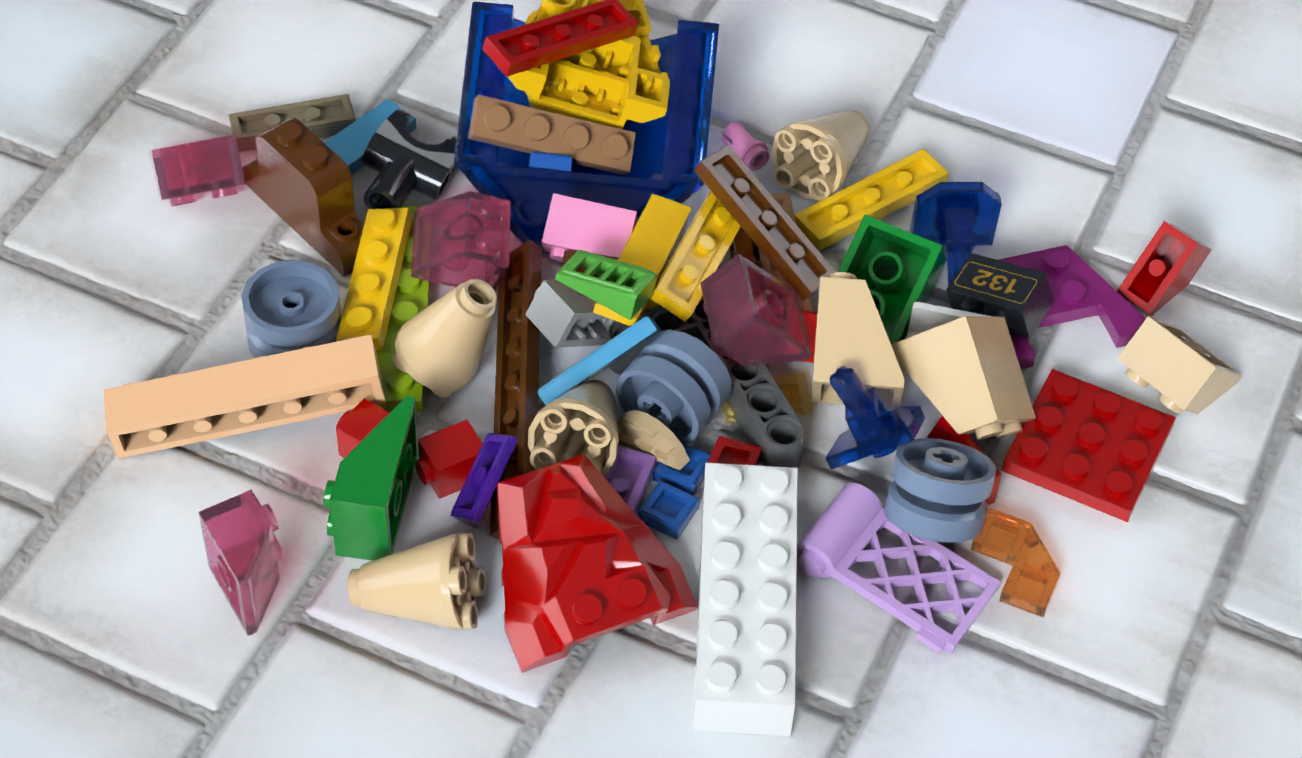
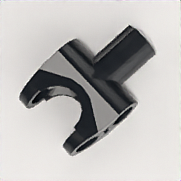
M397 109L380 125L363 154L361 163L379 172L364 194V203L369 209L401 208L413 190L437 201L451 180L465 141L453 136L451 139H446L443 143L436 145L419 142L407 130L411 114L402 109Z

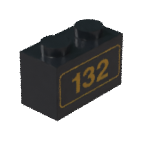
M971 252L946 289L952 309L992 317H1004L1010 335L1027 339L1032 337L1054 302L1047 273Z

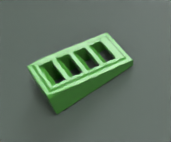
M579 249L556 273L555 280L631 320L653 296L658 275L639 266ZM580 266L586 269L584 273L576 272V270Z

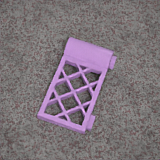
M847 483L797 545V563L805 574L814 578H829L832 576L918 632L916 639L939 654L943 648L953 653L1001 584L1000 581L938 542L919 538L899 529L888 520L884 513V508H882L881 502L875 493L859 483ZM885 527L901 538L903 547L881 549L877 534ZM870 545L871 550H866L867 547ZM930 555L939 561L942 572L920 574L916 557ZM906 558L911 575L888 577L884 560ZM875 561L879 578L863 579L850 569L857 562ZM969 580L984 591L979 597L960 599L955 582ZM946 583L950 600L928 602L924 585ZM914 586L918 603L904 605L894 598L892 588ZM968 609H970V610L968 611V613L966 614V616H965L963 610H968ZM954 611L958 627L951 635L934 624L931 613Z

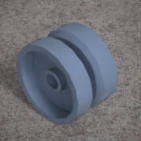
M294 259L278 261L259 269L247 280L241 296L249 350L255 358L337 342L336 337L341 321L340 298L337 282L328 270L313 262Z
M670 329L657 332L638 354V357L630 363L616 380V395L625 412L637 410L648 413L661 421L684 444H690L710 421V417L730 397L732 381L728 370L713 350L701 340L685 332Z
M934 438L907 440L897 446L891 474L894 481L889 484L884 513L892 524L902 531L919 538L937 542L956 543L973 540L983 531L988 506L985 500L991 496L996 466L989 457L980 451L958 442Z

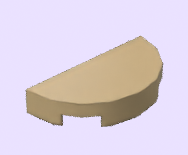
M632 410L625 412L618 420L619 444L636 451L657 456V461L681 470L690 461L684 446L675 434L661 421L648 413Z

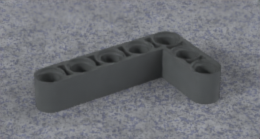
M704 292L693 314L686 322L662 306L645 310L639 320L645 316L651 317L661 331L670 329L685 332L701 340L718 355L726 366L732 381L731 395L725 403L749 443L762 447L760 461L763 466L799 468L802 460L805 433L803 424L726 302L719 295ZM617 321L612 322L608 327L607 342L631 326ZM652 338L609 366V368L614 373L621 375Z

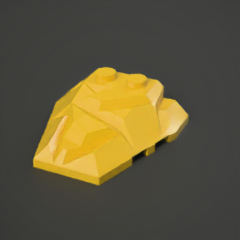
M542 0L539 9L536 12H531L525 25L604 0ZM618 0L639 23L634 36L508 76V78L518 90L526 92L532 108L618 129H623L627 119L643 124L665 116L668 107L670 80L667 72L660 71L658 61L661 53L658 45L651 44L649 34L652 26L643 0Z

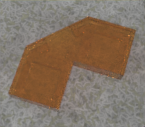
M988 507L983 531L973 539L971 550L1012 565L1000 595V602L1044 618L1061 574L1032 523Z

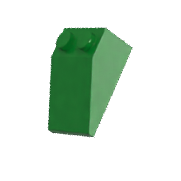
M864 214L838 272L851 273L856 276V279L866 280L891 344H894L906 338L913 303H927L947 258L943 245Z
M406 396L340 462L335 481H327L324 492V508L330 509L327 535L334 537L336 556L373 561L393 554L415 472L414 461L419 457L416 397Z

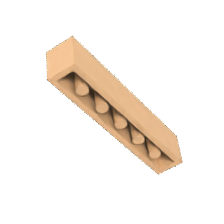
M372 335L347 338L342 341L304 347L269 356H260L225 365H216L211 368L182 374H172L167 377L138 383H128L103 390L106 430L118 459L342 413L348 410L352 411L364 398L376 405L386 403L379 361Z

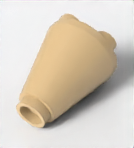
M841 111L800 120L782 128L776 133L771 149L772 162L775 169L773 172L775 183L780 188L789 189L804 199L822 201L834 194L845 181L867 141L870 132L867 118L858 111Z
M470 279L465 283H461L409 319L399 329L395 340L396 351L392 357L395 366L399 370L408 373L418 383L430 388L433 393L440 397H449L454 391L461 390L467 386L476 376L496 309L497 295L494 289L483 280Z
M599 380L583 382L550 402L537 412L528 429V447L531 452L530 462L536 470L585 454L598 471L605 475L609 472L618 455L619 436L615 398L611 388Z
M471 533L451 534L364 563L359 569H352L348 576V596L352 606L362 607L368 612L453 630L475 629L478 624L477 596L485 595L486 576L482 567L476 568L475 541Z

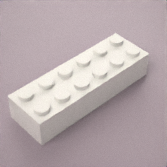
M705 463L702 496L693 731L791 736L795 709L798 468Z

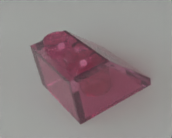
M235 134L148 151L160 200L170 199L171 207L196 202L195 194L211 191L212 198L237 194L236 186L245 184Z
M468 191L417 208L414 213L411 277L452 287H457L470 279H480L488 283L496 291L509 266L511 201Z
M740 254L700 283L704 298L703 309L708 317L711 330L710 341L713 348L721 356H728L743 366L805 361L813 356L797 291Z
M251 489L198 512L208 567L248 636L256 633L280 579L277 559L283 557L279 542L273 534L274 531L279 529L275 514L269 504L261 506Z

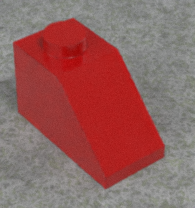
M1163 221L1117 292L1153 316L1190 283L1212 249L1181 228Z

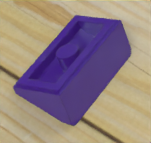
M496 433L487 434L450 516L472 528H478L497 487V483H499L518 441L516 437Z

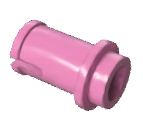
M740 122L731 123L724 129L723 132L726 135H721V141L725 145L729 144L749 169L756 171L766 165L769 160L768 147L763 141H756Z

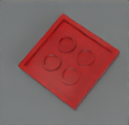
M1051 369L1032 405L1036 418L1022 424L1023 431L1019 432L1003 460L1001 471L1128 522L1173 429L1176 417L1063 372Z

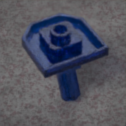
M939 182L916 196L909 232L943 245L947 255L948 286L970 252L972 253L977 245L993 244L1002 204L1000 195L983 182Z
M840 366L835 373L830 375V384L845 405V420L849 426L847 431L838 436L825 457L831 470L871 455L874 458L884 457L897 450V446L915 439L925 420L921 406H902L890 411L874 387L866 389L854 369Z

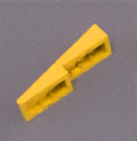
M652 193L618 261L639 266L658 275L657 284L662 272L684 236L692 207ZM651 299L631 320L597 302L595 303L593 313L632 326L639 321Z

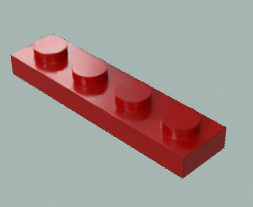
M604 0L487 36L482 49L504 75L508 77L635 35L639 23L618 0Z

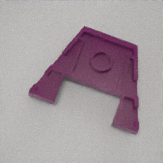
M1067 245L998 259L1003 262L1047 273L1054 302L1037 328L1099 316L1116 348H1119L1129 343L1146 320L1140 312ZM1010 335L1020 369L1033 367L1036 354L1028 339Z

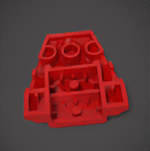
M585 454L497 483L499 543L502 544L503 561L501 581L502 586H504L505 597L504 630L521 673L565 658L570 647L648 618L651 619L653 625L695 611L698 608L679 562L628 506Z

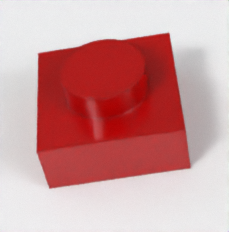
M718 436L708 463L758 466L761 460L762 447Z

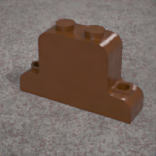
M292 117L256 137L258 157L242 167L243 181L279 217L345 277L353 272L364 223L355 212L352 176L345 162L302 122Z

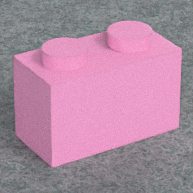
M553 193L542 239L544 252L550 253L549 257L559 262H562L565 250L577 252L580 249L598 255L620 257L638 222L637 211Z

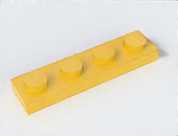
M921 149L794 214L796 225L817 250L820 251L855 233L864 214L880 220L947 185L949 172L927 151Z
M711 190L658 280L653 296L650 298L684 322L693 314L741 227Z
M409 208L368 209L336 341L372 335L375 350H383L413 220Z

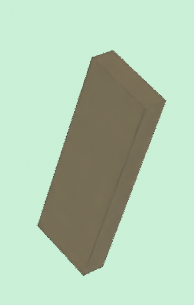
M349 94L229 114L237 152L257 149L256 137L292 117L302 122L318 138L336 135L356 121Z

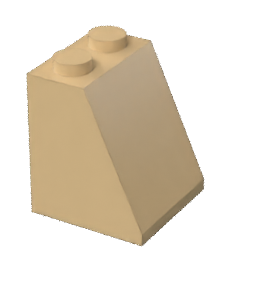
M846 272L831 273L829 277H820L812 403L900 409L905 379L866 280L856 279L854 274Z
M964 316L891 344L900 366L958 434L976 433L977 440L995 435L997 438H1003L1023 431L1021 423L1036 418L1004 317Z

